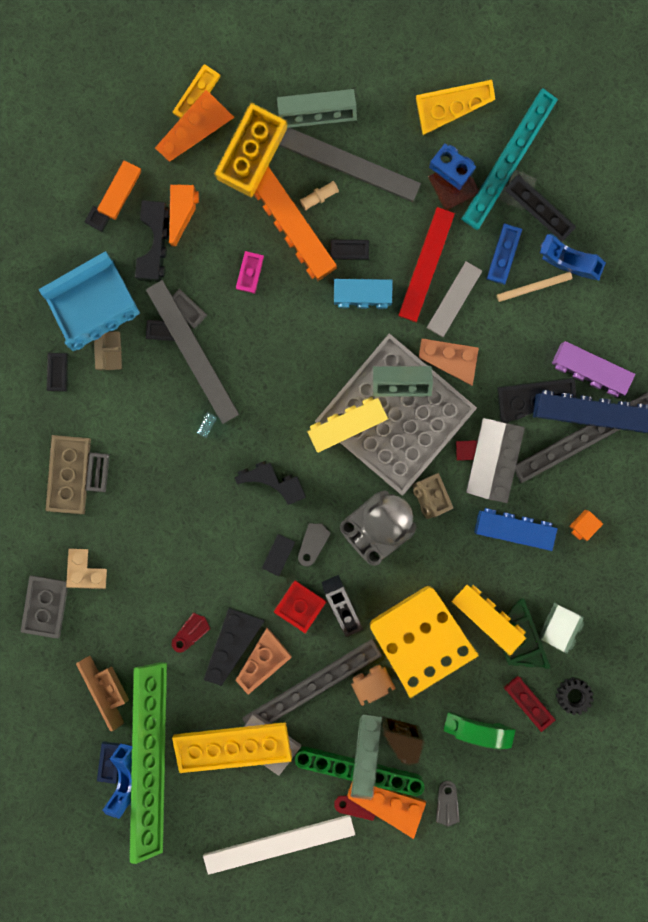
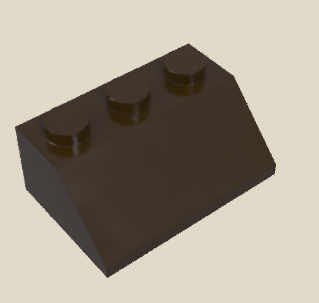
M383 716L384 735L398 759L407 765L418 764L424 744L420 726Z

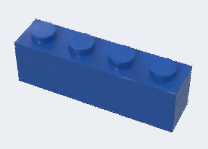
M485 508L484 511L479 510L474 533L552 551L557 528L552 527L553 523L541 521V524L533 523L534 519L522 516V520L515 519L514 514L504 512L503 516L497 515L496 510Z

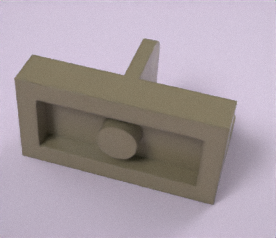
M107 332L99 339L94 340L95 369L99 371L121 370L120 332Z

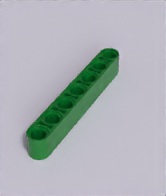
M302 746L295 754V763L299 768L353 781L355 758ZM300 754H306L309 758L305 761H302L299 759L298 756ZM324 758L327 760V763L320 765L317 763V760ZM338 763H343L346 765V767L342 770H339L336 768V765ZM379 764L376 765V772L382 773L383 776L379 779L375 778V787L411 796H419L424 792V783L420 775ZM394 777H400L401 781L399 783H393L392 779ZM417 781L420 785L417 788H412L410 786L411 783Z

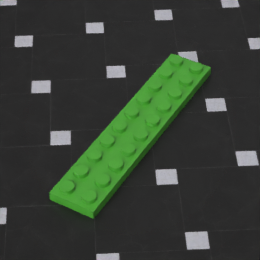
M162 662L134 668L130 863L133 864L163 853L167 663Z

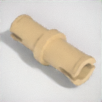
M332 181L320 189H314L313 193L300 199V203L306 211L308 208L319 202L323 203L325 202L324 199L338 193V187Z

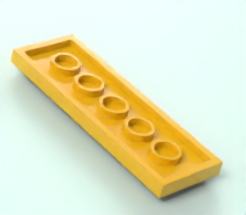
M286 722L174 734L172 737L179 773L292 761Z

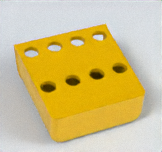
M431 586L422 588L370 622L373 634L410 698L479 656ZM467 646L468 654L460 656L457 653V649ZM445 656H450L452 659V663L449 666L441 664V659ZM429 666L435 668V674L431 677L424 674V669ZM413 676L419 680L418 685L415 687L408 685V681Z

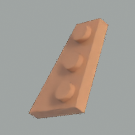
M421 339L418 358L473 386L479 348Z
M266 628L236 678L237 683L247 694H250L292 658L291 654L268 628Z

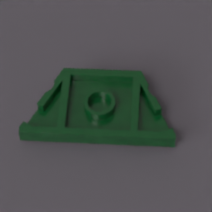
M521 598L506 615L511 618L509 621L514 627L518 625L526 632L524 634L526 639L511 655L502 648L507 664L550 669V664L525 599Z

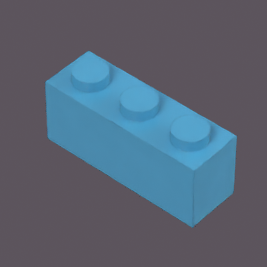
M334 279V305H338V308H349V305H357V308L366 309L369 305H376L377 309H387L388 306L392 305V280Z

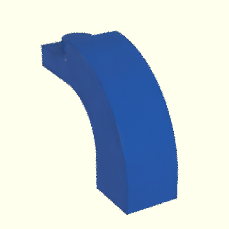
M548 234L541 246L540 253L543 255V260L549 264L577 276L593 280L600 279L606 262L598 255L574 250L564 245L554 235Z
M120 744L110 758L117 768L119 780L114 794L103 808V812L106 815L120 819L128 805L131 806L132 746Z

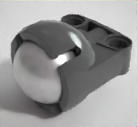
M384 490L374 494L347 516L340 524V530L359 555L370 565L376 566L414 535L416 524L413 522V513L409 504L404 499L394 494L389 495L388 491ZM348 522L352 523L354 525V528H351L348 525ZM373 551L377 552L380 557L375 556Z

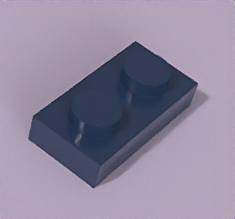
M102 742L97 782L117 783L118 771L110 758L119 747V743Z

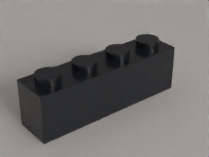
M519 173L505 188L507 193L562 242L576 228V225Z

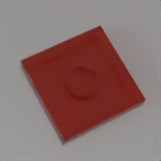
M463 168L456 169L458 174H466ZM437 173L428 177L444 210L447 211L475 197L479 191L472 176L469 177L460 190Z

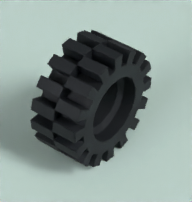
M571 678L570 680L565 679L564 683L561 682L559 684L560 688L557 687L556 691L558 694H556V698L563 710L567 713L570 712L572 715H576V713L581 715L582 711L585 713L588 711L587 707L591 708L592 705L590 703L594 700L592 698L593 692L584 681L579 678ZM573 689L580 690L582 694L580 701L577 703H571L568 700V693Z

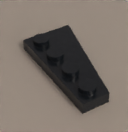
M575 378L497 387L500 422L508 423L532 414L534 412L536 394H540L542 391H553L556 396H561L562 393L573 394V398H576Z
M229 607L204 677L205 681L219 686L223 685L265 619Z

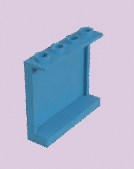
M106 251L39 289L41 295L47 300L66 339L65 344L72 351L83 348L87 343L99 339L103 334L115 330L119 325L134 319L135 316L140 314L113 260Z

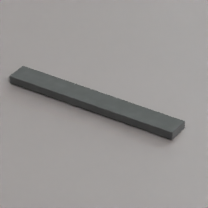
M287 128L279 144L280 147L410 202L414 201L421 185L417 181L291 128Z
M162 280L147 288L148 295L222 424L238 416L237 409L164 281Z
M648 393L631 401L630 406L637 407V404L648 405ZM587 425L516 464L515 473L519 481L523 483L620 429Z
M370 639L245 715L242 719L246 724L255 712L271 724L378 659L382 654L374 640Z

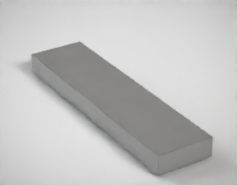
M467 261L465 262L428 324L427 329L442 338L444 337L482 270Z

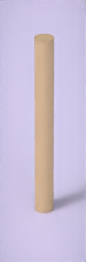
M568 272L497 294L498 302L571 280L572 274Z

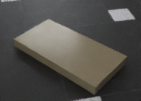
M52 435L45 511L85 514L91 438Z

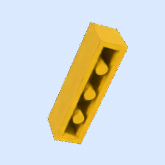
M466 585L452 602L511 655L526 639L524 636L526 632L518 625L515 627L509 623L511 618L503 611L499 614L494 609L496 605L489 598L484 600L480 596L482 592L474 585L471 587Z

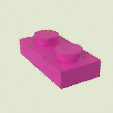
M245 251L236 285L237 290L255 294L264 260L263 255Z

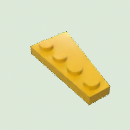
M492 80L416 95L422 135L494 101L495 94Z

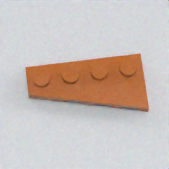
M205 90L155 149L170 162L235 117Z
M351 783L347 795L350 800L414 839L426 805L425 800L375 786L372 799L351 797Z

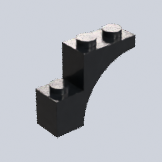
M266 460L256 464V469L249 471L246 468L237 472L239 476L234 477L237 485L244 482H261L273 487L284 497L288 505L306 498L298 476L293 477L291 474L282 478L283 482L280 483L272 463L267 464Z

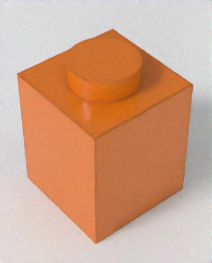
M584 510L569 527L573 530L571 533L578 540L588 541L603 523L590 511Z

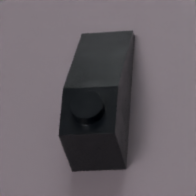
M337 575L321 582L325 595L345 637L363 630L340 576Z

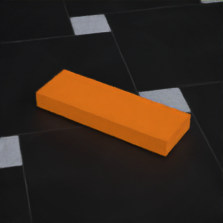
M125 160L123 161L97 208L98 212L116 220L142 172L141 168Z

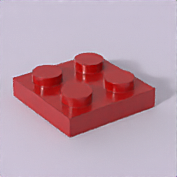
M294 580L274 610V613L306 633L327 601Z

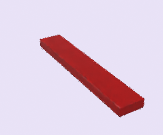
M439 207L436 208L398 315L399 317L417 322L455 213Z

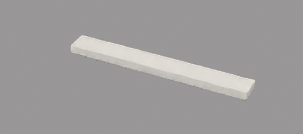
M346 815L205 853L203 858L209 875L354 836L355 830L351 816Z

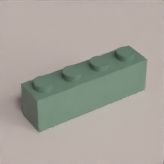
M354 89L277 97L279 118L287 122V128L357 120Z
M362 715L360 718L351 797L366 800L373 798L382 717Z

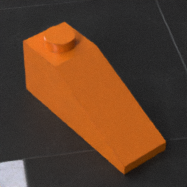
M170 185L169 243L173 247H176L196 209V203H199V191H196L194 185Z

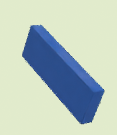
M503 224L486 278L487 280L503 285L506 284L522 232L521 228Z

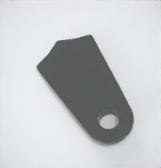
M309 523L298 555L301 565L311 566L331 533L323 524ZM305 554L310 555L311 558L309 561H305L303 559V556Z
M444 781L439 786L436 822L447 827L460 822L456 786L451 781ZM450 787L451 792L445 793V788Z

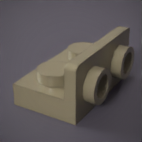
M439 473L412 484L414 495L418 498L421 511L426 519L436 517L453 509Z

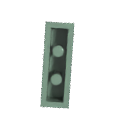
M373 366V397L432 396L433 377L431 366Z

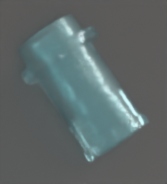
M209 412L203 415L204 419L196 433L206 438L214 423H217V417Z

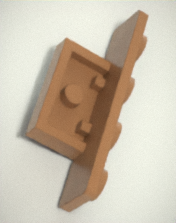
M88 656L76 663L109 730L112 732L124 724L117 707L125 704L129 699L113 667L111 666L98 672L91 656Z

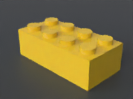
M251 103L215 172L217 180L252 198L287 130V122Z

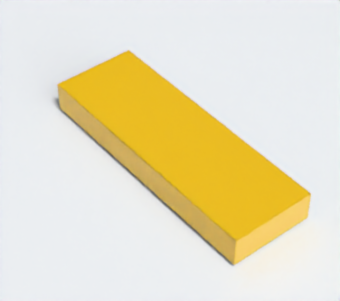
M204 64L173 110V114L181 118L205 90L209 93L221 77L220 74Z

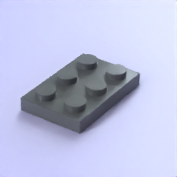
M30 575L21 633L60 638L68 588H66L67 581Z

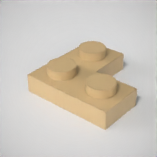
M69 549L66 588L106 589L107 569L87 568L88 549Z

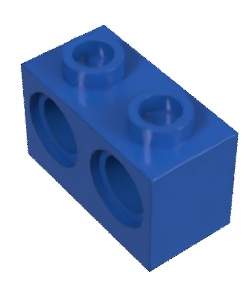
M444 144L430 162L429 168L460 190L472 175L476 166L470 158L461 156L454 146ZM447 156L450 158L451 162L444 163L442 162L441 157ZM463 168L466 174L460 175L456 169Z

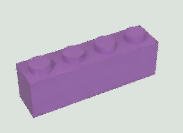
M566 341L561 343L552 362L556 366V370L562 373L568 371L573 374V378L579 381L585 379L591 382L590 386L596 389H601L602 387L608 390L607 393L617 398L618 396L626 395L635 376L634 373Z

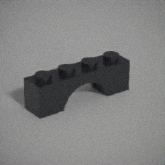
M142 200L140 220L152 229L154 243L147 254L137 258L135 278L139 281L160 282L161 278L165 277L163 258L166 259L167 247H164L165 239H168L169 228H166V222L170 220V209H168L165 202Z

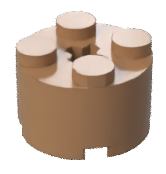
M379 664L370 669L371 673L365 676L361 673L353 677L351 686L361 706L365 705V700H368L370 703L388 694L387 689L390 687L392 690L396 688L386 667L381 668Z

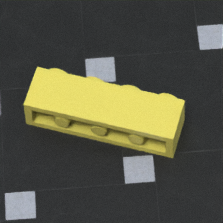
M373 397L362 401L363 405L358 408L353 405L345 409L346 413L341 416L337 413L328 417V422L322 425L321 422L311 425V430L307 432L317 453L388 420L379 399L374 400Z

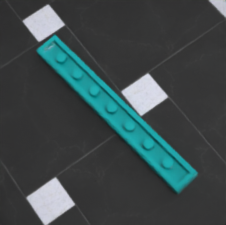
M542 88L461 219L476 230L482 225L558 101L556 97Z

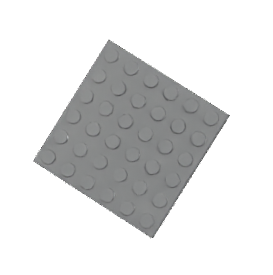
M388 334L315 422H321L322 425L328 422V417L337 413L341 416L346 413L345 409L353 405L358 408L363 405L362 401L373 397V366L427 365L391 334ZM433 370L432 396L373 397L374 400L379 399L388 420L340 442L402 496L477 409Z

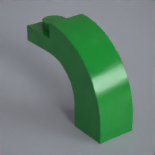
M448 712L444 731L456 736V739L495 749L512 748L516 730L500 723L488 724L477 722L453 712Z

